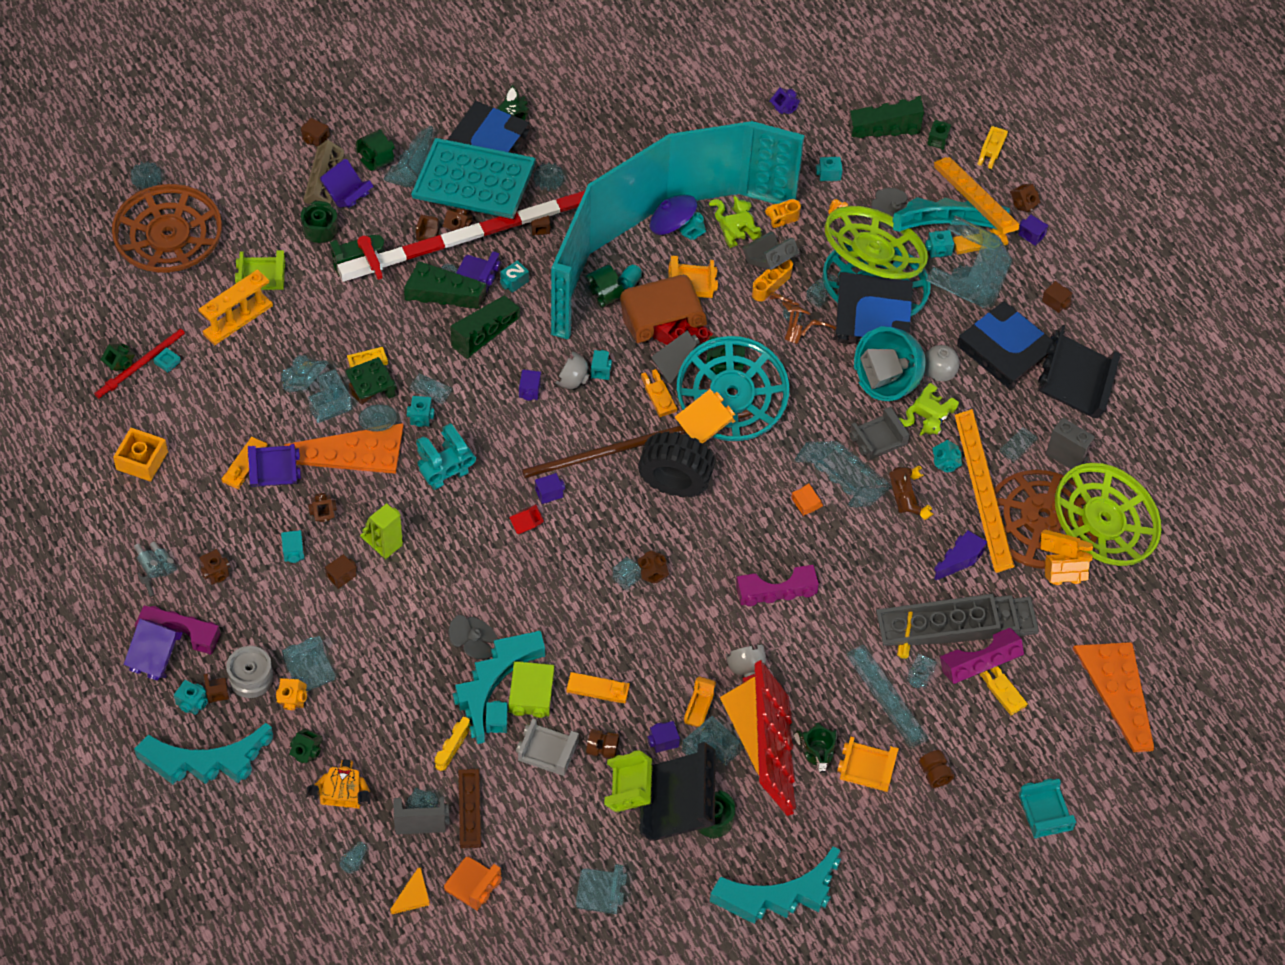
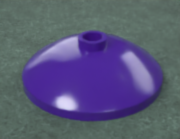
M678 195L664 200L650 219L649 227L651 231L656 235H663L678 229L692 217L697 208V201L691 195Z

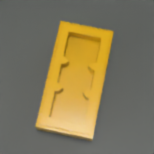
M383 347L347 355L350 368L377 357L380 358L383 365H388Z

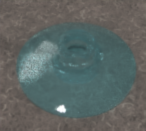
M386 405L369 406L359 415L360 425L366 430L375 432L389 429L397 420L395 410Z

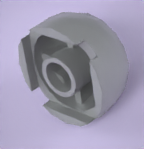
M936 345L926 352L924 372L928 377L934 378L936 381H948L955 377L959 370L960 362L959 356L954 349L946 345Z
M574 351L571 353L574 356L573 359L568 358L559 374V377L562 379L555 382V384L565 389H575L581 383L585 384L589 377V374H587V361Z
M757 645L758 649L754 650L752 646L733 650L730 654L726 653L725 656L730 670L736 675H744L745 677L755 674V663L761 660L765 665L766 662L764 645Z

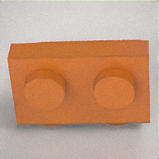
M465 857L445 883L444 890L478 911L480 906L487 902L492 890L500 884L502 880L501 868L493 864L488 869L472 858Z

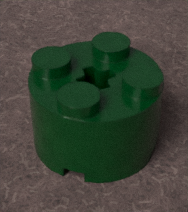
M381 129L356 140L357 154H361L362 158L360 161L369 171L378 170L394 162V143L386 138Z
M314 201L310 206H305L302 209L300 217L305 239L315 243L332 241L338 232L337 212L331 207V204L324 201Z
M611 265L603 266L586 275V279L590 284L588 289L593 296L597 295L598 298L596 300L601 308L621 298L624 289L622 284L619 285V277Z
M721 790L715 791V825L698 829L699 833L711 839H716L726 835L732 829L735 819V803L729 794Z

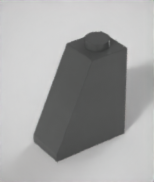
M688 331L651 356L674 390L677 389V378L684 360L691 351L701 344L696 335L691 336ZM693 362L688 366L684 374L683 380L685 379L690 369L694 365Z

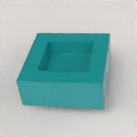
M165 348L153 359L154 364L167 373L181 362L180 357L168 348Z

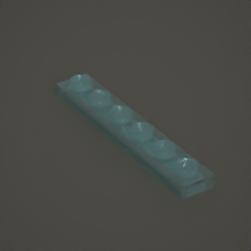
M864 644L847 652V658L909 748L912 749L928 741V736Z

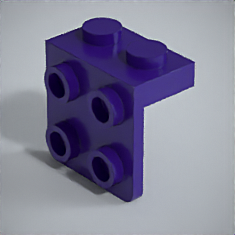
M343 159L320 177L322 184L339 208L352 207L357 203L356 200L359 197L362 198L370 193L369 189L373 187L370 180H360L347 159Z
M492 251L488 261L466 255L457 274L486 283L487 293L490 285L494 282L496 273L501 268L502 262L500 261L499 253Z

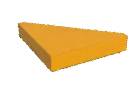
M417 868L391 907V915L430 905L421 868Z

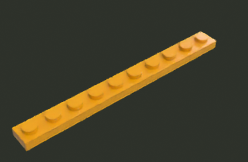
M971 409L956 414L955 419L993 568L998 573L1013 568L1014 563L974 411Z

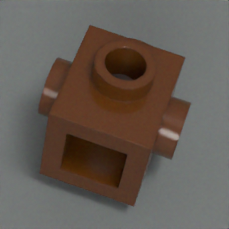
M1021 184L1010 191L1013 205L1018 211L1030 212L1035 209L1036 205L1041 203L1034 184Z
M453 208L447 209L442 227L455 231L471 226L473 224V220H471L472 215L467 213L468 210L457 208V210Z
M318 493L313 498H310L311 504H308L310 516L314 515L315 521L326 522L331 520V518H335L334 511H337L335 499L331 500L330 494ZM325 504V507L322 509L318 507V505Z
M217 549L199 557L200 572L205 580L208 579L211 585L222 582L229 577L228 568H230V564L226 557L222 558Z
M651 550L637 560L642 580L655 584L669 575L666 564L667 560L663 554Z

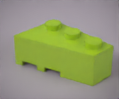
M386 503L368 518L365 524L366 527L360 535L364 541L385 559L403 546L400 512L395 507L392 508Z

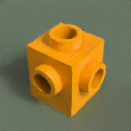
M280 678L279 688L276 691L277 703L282 705L285 710L294 711L296 708H303L304 702L307 699V684L299 679Z

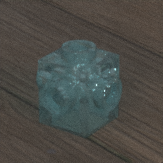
M417 787L406 802V809L438 807V798L430 791L425 792Z

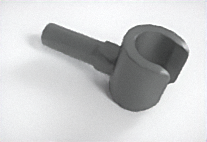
M146 570L147 576L142 577L139 572V580L147 588L149 596H155L150 584L152 580L150 573Z

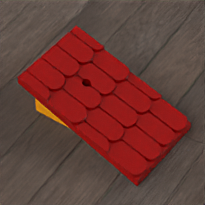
M759 660L755 663V677L724 694L720 699L757 771L760 785L787 816L794 814L796 803L793 789L795 776L791 755L793 742L790 729L792 716L789 696L764 663Z

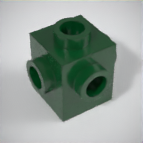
M123 343L108 344L100 360L114 371L126 370L131 366L135 354Z
M304 728L292 738L289 755L295 757V760L301 763H308L316 759L321 752L320 744L323 736Z

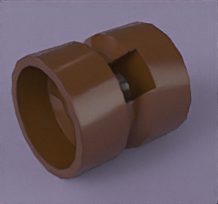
M591 728L586 755L598 757L601 754L606 759L615 758L620 734L612 732L604 734L602 730ZM600 740H604L603 748L598 747Z
M942 750L931 751L922 756L918 762L924 774H927L926 779L931 788L935 789L947 785L955 777L950 766L946 765L947 760Z

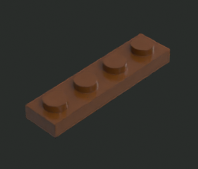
M479 769L458 770L460 849L481 848Z

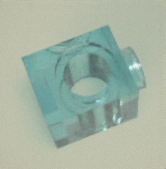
M625 557L613 568V580L626 591L640 580L641 568L629 557Z
M918 654L909 670L907 681L913 687L925 689L935 671L937 662Z

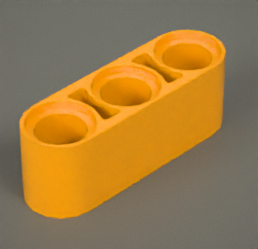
M789 259L772 270L767 269L753 282L752 298L756 301H764L771 293H774L788 281L792 275L793 262Z

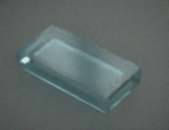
M1022 427L999 452L1015 463L1037 441L1038 437Z

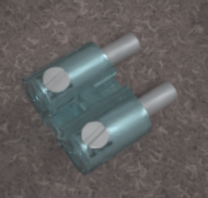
M156 542L150 544L152 550L144 551L140 544L134 546L138 553L137 561L149 578L158 577L159 574L161 576H168L177 570L174 560L166 549H160Z

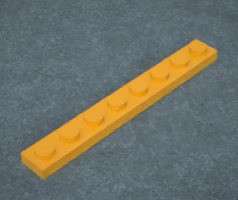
M945 157L934 161L935 169L1002 234L1019 230V223L950 157Z

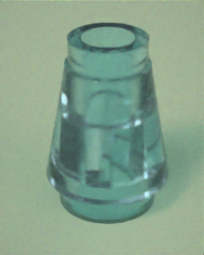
M357 842L356 845L340 858L341 862L339 865L341 869L350 874L358 871L367 851L366 845Z

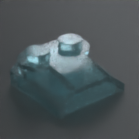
M306 355L297 356L292 361V366L281 374L282 387L287 392L307 389L329 363L327 360H310Z

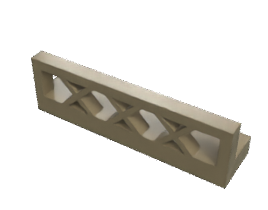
M330 140L317 147L303 199L307 204L315 200L331 204L332 197L322 184L320 177L330 170L328 163H331L334 167L342 161L345 150ZM332 150L338 153L337 158H334ZM321 190H324L327 198L320 195Z

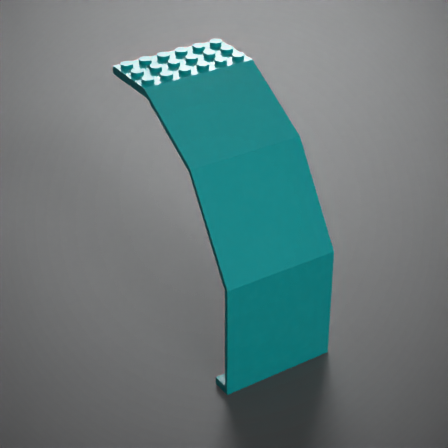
M754 121L672 133L589 183L551 268V335L568 340L570 338L571 297L589 255L651 216L664 200L678 195H691L698 201L736 194L773 204H779L790 199L797 200L805 135Z

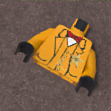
M343 759L341 760L340 768L331 767L328 773L324 774L314 785L307 787L306 797L308 798V796L312 795L314 800H318L319 796L321 805L360 809L361 802L366 801L370 804V789L365 779L360 777L359 771L352 769L353 761Z

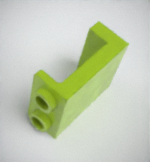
M276 250V257L246 258L244 257V251L240 252L239 258H236V269H239V271L235 273V283H238L258 269L269 280V283L262 287L261 290H284V250Z
M514 661L509 713H513L515 716L529 714L536 718L549 716L554 665Z
M633 751L630 754L618 755L615 758L608 759L607 765L613 768L612 795L605 797L604 805L614 812H620L650 804L652 758L642 751Z

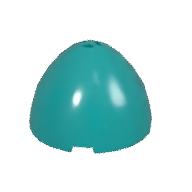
M881 326L867 332L857 345L854 356V370L858 373L860 386L872 398L880 401L897 400L912 392L921 382L926 367L925 354L917 339L910 333L895 327ZM867 349H893L896 351L898 359L906 358L907 362L908 360L910 362L907 369H902L903 374L896 381L872 389L860 357Z

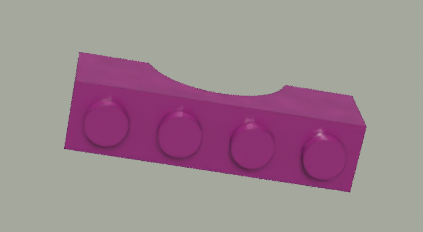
M814 565L794 567L792 576L780 584L767 583L760 579L756 573L737 576L736 589L740 605L754 606L760 602L773 603L779 599L792 600L799 596L812 597L814 594H817L819 586Z
M144 605L135 623L136 629L139 619H147L184 632L191 638L193 650L212 655L221 635L219 626L213 622H203L195 617L181 616L174 611L167 612L156 606L149 607Z
M1007 628L993 634L992 643L983 650L964 652L957 649L940 656L942 671L953 684L1024 655L1022 639L1011 628Z

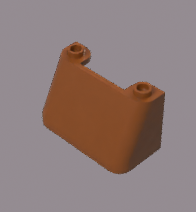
M678 275L624 290L621 294L623 321L636 343L649 340L654 333L653 326L687 318L688 323L692 327L707 325L705 313L694 286L687 275Z

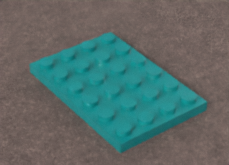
M435 138L411 195L412 198L514 219L535 167L536 158Z

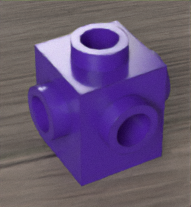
M779 87L770 99V102L779 113L791 114L797 109L801 100L796 97L797 93L794 90Z

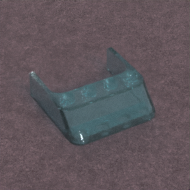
M955 216L948 230L981 245L969 276L965 279H960L936 267H932L926 281L982 308H990L996 302L1012 263V258L999 236Z
M837 441L806 442L794 459L797 463L811 462L815 464L814 466L818 470L829 475L828 478L831 481L839 483L843 487L842 490L853 495L848 504L850 507L871 506L891 488L888 481Z

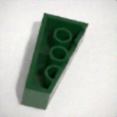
M921 95L916 96L915 100L906 101V99L899 100V103L892 105L884 103L878 108L870 106L850 111L848 122L851 137L864 138L866 136L881 137L884 135L898 136L901 134L915 135L920 133L924 115Z
M418 261L404 286V299L406 301L417 300L423 303L434 302L440 305L450 304L457 307L480 309L486 298V283Z
M504 295L450 325L451 347L465 359H468L520 318V307Z

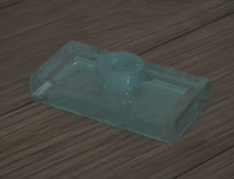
M420 373L410 386L411 391L424 397H431V400L442 405L452 392L451 387Z

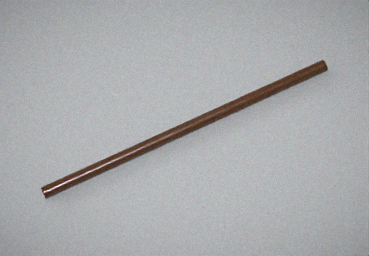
M745 410L741 413H738V419L751 416L753 414L748 410ZM681 425L525 468L522 469L524 478H529L643 446L649 437L659 432L661 434L668 431L670 433L679 432V434L683 435L686 434V431Z

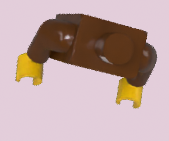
M917 466L913 469L896 467L893 471L889 472L899 513L910 512L916 515L920 514L924 520L934 515L930 512L932 510L930 505L921 508L916 502L911 478L915 480L924 476L919 472L922 467Z

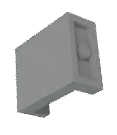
M532 719L530 725L527 724L524 729L523 736L525 737L523 742L519 741L517 745L518 761L564 776L578 745L579 733L571 731L568 736L537 725V720Z

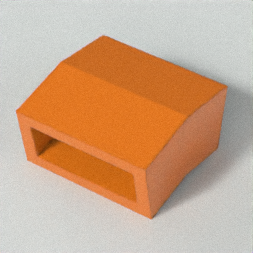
M809 483L801 489L792 492L791 499L803 516L823 506Z

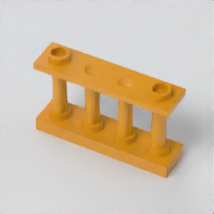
M257 269L198 309L199 312L211 325L202 331L203 335L215 346L271 308L273 303L261 291V288L268 284L269 280ZM254 293L255 296L247 301V297ZM240 303V306L232 311V307ZM225 313V316L217 321V317Z

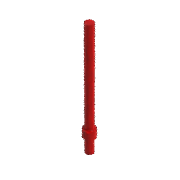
M180 328L114 379L110 378L102 388L94 393L95 396L100 399L109 391L115 390L118 384L185 335L184 331Z

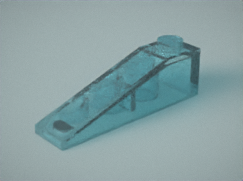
M432 125L420 131L408 145L409 149L398 157L401 160L397 165L393 164L383 178L386 182L405 187H411L416 184L431 149L434 129Z

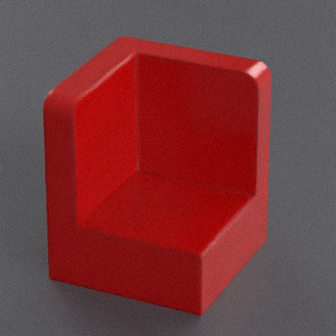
M536 504L520 510L509 517L517 534L533 529L544 522Z

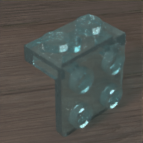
M320 636L308 638L300 644L290 645L285 650H282L284 663L291 678L299 679L306 683V691L335 680V673L324 653L323 641Z
M615 864L614 873L582 869L576 907L582 910L617 914L618 905L623 904L624 898L621 886L626 885L627 873H623L624 865Z

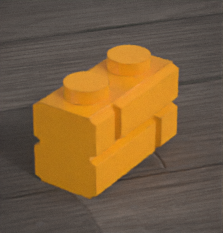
M1060 554L1047 555L1045 577L1054 585H1061L1063 582L1079 584L1081 581L1088 580L1090 561H1079L1078 559Z

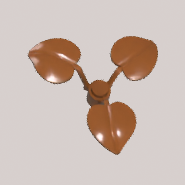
M776 293L770 294V300H784L782 304L788 312H791L785 340L798 344L801 335L805 336L812 325L828 326L836 331V326L815 319L802 330L803 326L797 324L799 313L803 312L808 315L811 313L799 307L800 304L790 298ZM794 311H796V315L793 322Z

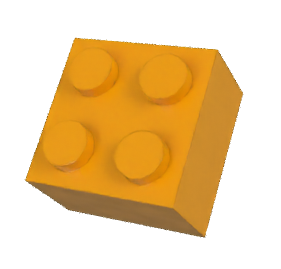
M130 427L113 456L116 470L151 482L168 453L166 440Z

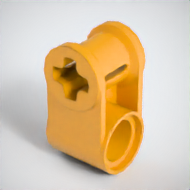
M790 199L769 206L765 213L770 217L772 227L776 228L799 220L801 204L795 199Z

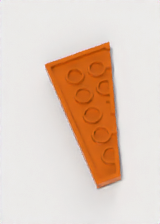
M404 423L288 443L284 446L295 444L296 449L299 448L300 460H296L297 465L396 474Z
M1132 642L1073 646L1074 652L1078 655L1081 664L1091 677V681L1112 713L1113 719L1122 730V734L1132 751H1153L1154 744Z

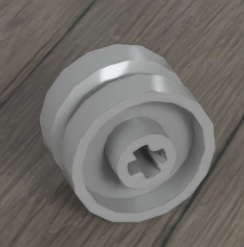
M243 646L229 656L226 666L229 684L233 692L241 697L257 698L271 688L273 670L271 659L267 652L259 647Z

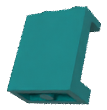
M1049 778L1041 783H1027L1020 789L1018 796L1034 839L1072 831L1075 827L1074 815H1069L1060 790V779L1053 780Z

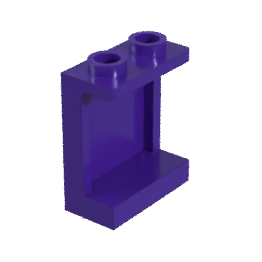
M295 444L262 448L248 446L251 487L298 484L297 479H301L300 467H297L296 460H300L299 448L296 449Z
M139 619L123 665L129 666V671L138 674L141 671L148 673V678L159 681V678H166L167 674L164 672L175 641L181 639L183 632L147 619Z

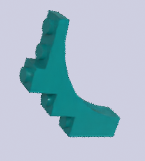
M917 197L909 201L906 208L894 213L893 230L898 232L920 225L939 223L972 224L997 229L969 201L963 203L949 198L933 202ZM1001 206L1009 213L1010 208Z
M541 631L494 640V648L491 649L492 659L475 662V670L472 671L473 681L455 685L456 693H452L454 704L459 705L460 711L465 710L466 718L471 720L472 726H469L471 738L476 739L477 744L485 743L483 721L487 702L499 683L513 671L514 661L527 663L545 657V645Z
M265 722L254 733L225 747L209 750L177 748L160 742L148 734L134 750L139 760L172 785L176 781H181L185 777L186 771H189L206 784L209 780L212 781L217 777L219 770L239 783L242 779H247L251 774L250 760L253 761L258 756L259 750L263 746H268L271 743L273 731L272 727Z
M833 846L827 856L813 870L800 878L782 884L751 886L720 877L710 894V902L753 924L756 923L758 918H763L766 909L787 918L789 913L794 914L798 904L801 903L819 912L822 907L826 908L831 896L828 895L830 889L828 885L832 879L830 873L833 869L837 870L842 860L839 858L840 849Z

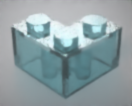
M336 369L319 375L318 380L321 392L308 396L309 408L316 422L320 423L352 410L351 397Z
M713 716L683 740L682 752L686 756L697 753L698 743L706 742L716 750V758L725 766L740 754L741 742Z

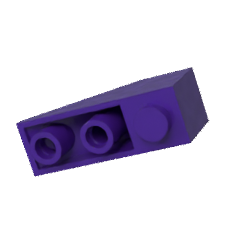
M969 530L963 536L960 535L955 542V547L953 549L949 548L946 552L944 561L937 563L934 569L936 572L934 579L939 580L974 565L985 552L987 541Z

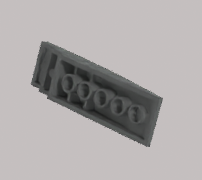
M993 594L876 609L883 646L903 645L904 643H908V645L943 644L993 639V634L1007 628H1011L1018 636L1034 635L1039 632L1031 596L1013 599L1012 595L994 597ZM908 612H913L910 635L905 637Z

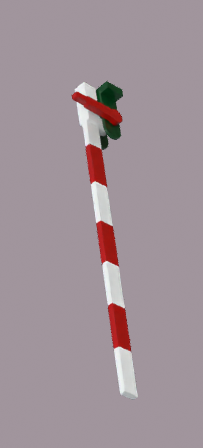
M585 191L516 211L514 219L500 216L386 252L383 247L384 239L376 234L364 235L357 240L341 245L338 244L337 240L331 241L332 264L338 277H341L342 282L373 272L379 280L383 278L381 272L383 267L529 223L548 215L551 216L577 208Z

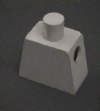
M867 349L860 357L872 389L896 381L903 374L902 369H907L908 367L907 359H898L896 351L893 349Z

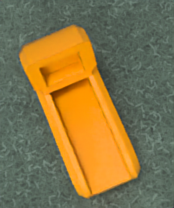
M701 676L696 678L694 692L684 716L685 724L700 729L704 727L707 714L710 711L715 696L716 681Z

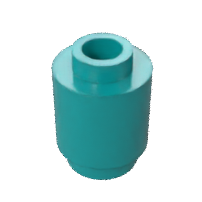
M634 264L627 266L619 276V285L622 284L624 290L635 287L641 279L642 270Z

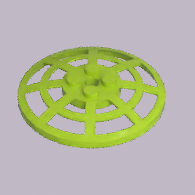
M845 206L835 209L827 217L824 229L830 245L845 260L866 272L884 278L907 279L920 274L927 264L928 254L926 247L912 229L908 228L900 231L903 236L896 239L891 234L878 228L879 221L893 227V217L886 213L867 207ZM848 215L872 218L871 225L852 224ZM841 217L846 226L842 227L839 233L830 228V224L835 219ZM856 229L868 230L870 232L858 233ZM850 231L854 239L852 241L843 235ZM832 235L838 239L839 245L836 243ZM910 241L916 248L919 258L909 257L907 250L902 244ZM844 243L852 246L853 251H848ZM895 247H897V248L899 249V251L901 252L902 256L894 255V254H895V250H894ZM855 257H860V258H862L863 260H865V261L868 263V265L865 264V263H863V262H861L860 260H858V259L855 258ZM894 260L902 262V264L896 268L890 262ZM908 263H920L915 271L907 273L902 271L907 267ZM876 265H884L888 269L876 268Z
M1086 463L1074 467L1060 480L1055 494V509L1059 522L1067 535L1076 538L1080 536L1084 541L1092 543L1093 548L1099 550V554L1093 550L1087 551V553L1092 555V558L1115 566H1128L1142 562L1156 549L1161 536V519L1158 509L1147 490L1131 475L1103 463ZM1100 472L1105 475L1103 484L1086 483L1083 485L1079 474ZM1112 477L1128 485L1137 496L1128 500L1121 492L1110 487ZM1070 478H1073L1077 488L1071 494L1069 501L1060 497V493L1065 483ZM1087 490H1101V496L1091 498ZM1109 493L1117 497L1123 504L1119 506L1115 501L1109 499ZM1079 494H1081L1086 502L1083 509L1074 505V501ZM1140 502L1144 503L1151 516L1153 528L1141 527L1140 518L1134 506ZM1061 505L1068 509L1069 520L1074 530H1071L1067 525ZM1129 510L1133 517L1134 525L1127 524L1124 513ZM1073 512L1082 516L1083 526L1078 527ZM1101 516H1105L1107 521L1103 520ZM1090 531L1094 536L1098 537V544L1091 541L1084 534ZM1124 531L1134 532L1128 544L1120 537ZM1140 533L1152 535L1151 542L1142 555L1132 549L1138 542ZM1106 540H1114L1121 548H1106ZM1127 552L1134 559L1127 561L1107 558V553L1118 554Z

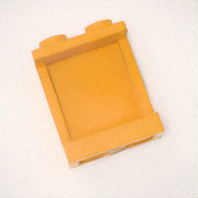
M678 256L670 257L668 278L687 275L698 297H713L714 291H717L718 280H715L717 277V267H714V260H710L709 266L678 264Z
M711 389L675 416L686 433L691 438L698 439L700 443L706 442L730 422H736L733 418L735 413L729 406L725 408L721 403L724 401L718 392L713 393Z
M850 737L849 743L845 742L842 754L846 755L845 759L840 760L837 772H841L840 780L888 792L899 748L891 746L888 752L855 743V737Z

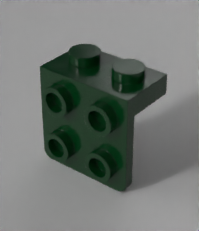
M379 357L346 370V376L359 399L367 398L382 391L385 392L388 399L395 397L396 383L394 379L390 378L386 365H383Z

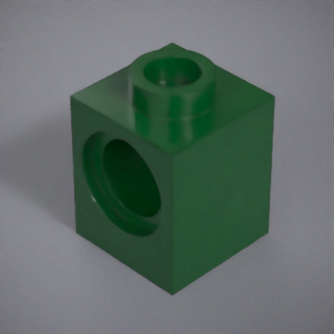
M934 120L927 145L944 150L950 134L951 124Z

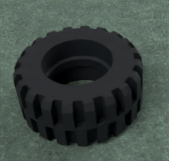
M669 431L662 434L659 432L649 437L645 442L638 463V470L643 480L649 483L650 487L658 489L661 493L665 492L671 496L693 497L700 495L708 488L715 466V458L712 451L707 448V445L700 443L696 438H691L690 435H682L679 432L670 433Z

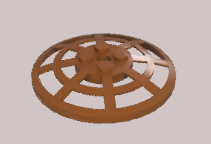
M179 184L156 185L135 193L120 206L112 223L113 242L120 255L137 268L157 273L181 271L200 263L215 249L222 233L220 212L212 199L195 188ZM164 193L181 194L179 203H161L157 205L152 196ZM191 196L200 200L210 210L201 216L195 209L186 205L188 197ZM141 200H146L149 208L141 212L135 220L125 217V214L132 206ZM176 209L174 214L161 215L159 210ZM183 211L191 214L195 220L187 223L181 217ZM149 214H153L154 219L148 225L140 223ZM214 216L217 225L216 237L205 238V221ZM120 223L131 227V244L120 245L118 236ZM200 225V238L191 237L190 229ZM136 230L146 232L147 240L136 242ZM166 231L172 232L170 235L164 234ZM187 243L196 244L186 254L181 250ZM202 245H211L196 259L188 260V257L196 253ZM151 246L156 252L153 256H150L140 248ZM135 250L141 257L149 260L147 265L139 263L126 255L124 251ZM164 252H174L177 256L176 258L161 259ZM178 261L182 263L178 266L155 267L157 263H174Z
M1028 470L1005 478L994 488L997 495L998 491L1013 479L1020 484L1008 495L1007 499L997 498L998 505L1004 506L1003 516L1006 526H1004L1006 534L1011 532L1019 541L1029 546L1026 556L1010 548L1012 559L1016 562L1038 569H1045V561L1036 560L1033 557L1036 548L1041 549L1039 539L1043 530L1061 533L1060 531L1063 529L1055 509V493L1060 479L1064 475L1048 470ZM1040 474L1053 476L1051 482H1027L1023 476ZM1070 478L1067 482L1077 488L1074 480ZM1048 486L1049 489L1047 494H1037L1032 487ZM1063 487L1061 490L1070 498L1072 493L1068 489ZM1022 490H1025L1029 496L1024 503L1013 500ZM1083 497L1076 498L1074 501V505L1082 508L1081 505L1086 504ZM1061 505L1067 525L1073 527L1069 517H1067V508ZM1010 507L1021 509L1020 519L1014 522L1011 521ZM1045 512L1049 517H1041L1039 513ZM1078 515V521H1076L1078 527L1084 525L1080 515ZM1024 526L1033 533L1032 538L1028 539L1017 528ZM1090 531L1085 533L1091 536V541L1096 543L1098 537L1094 536Z

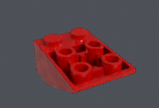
M687 318L653 326L654 333L652 337L668 345L688 331L691 336L695 334L702 344L708 341L709 336H712L713 333L705 326L692 327L688 323Z

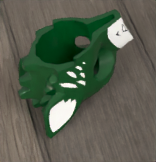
M514 85L510 87L504 101L497 107L498 110L522 120H526L529 108L526 107L528 102L525 101V96L519 98Z
M815 723L814 727L808 732H803V735L800 731H796L793 734L795 741L802 749L806 760L810 764L817 765L819 773L825 772L826 765L833 758L837 741V729L830 731L821 724Z

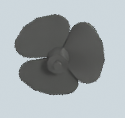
M884 188L876 192V199L871 202L872 209L893 217L894 213L907 207V204L903 203L907 201L908 197L904 191L899 189ZM879 221V223H880L884 228H886V229L892 228L891 226H889V225H887V224H885V223Z
M457 615L449 625L448 634L451 644L455 647L463 646L464 652L475 659L486 660L492 657V648L485 642L494 643V640H497L494 630L480 619Z

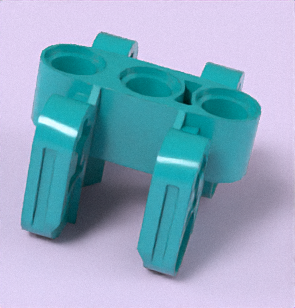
M451 423L442 427L443 432L441 434L445 441L442 444L444 451L440 453L437 452L428 438L423 436L416 439L417 452L422 458L417 462L419 471L434 490L444 486L443 480L455 474L459 478L469 474L468 467L472 466L476 461L475 455Z

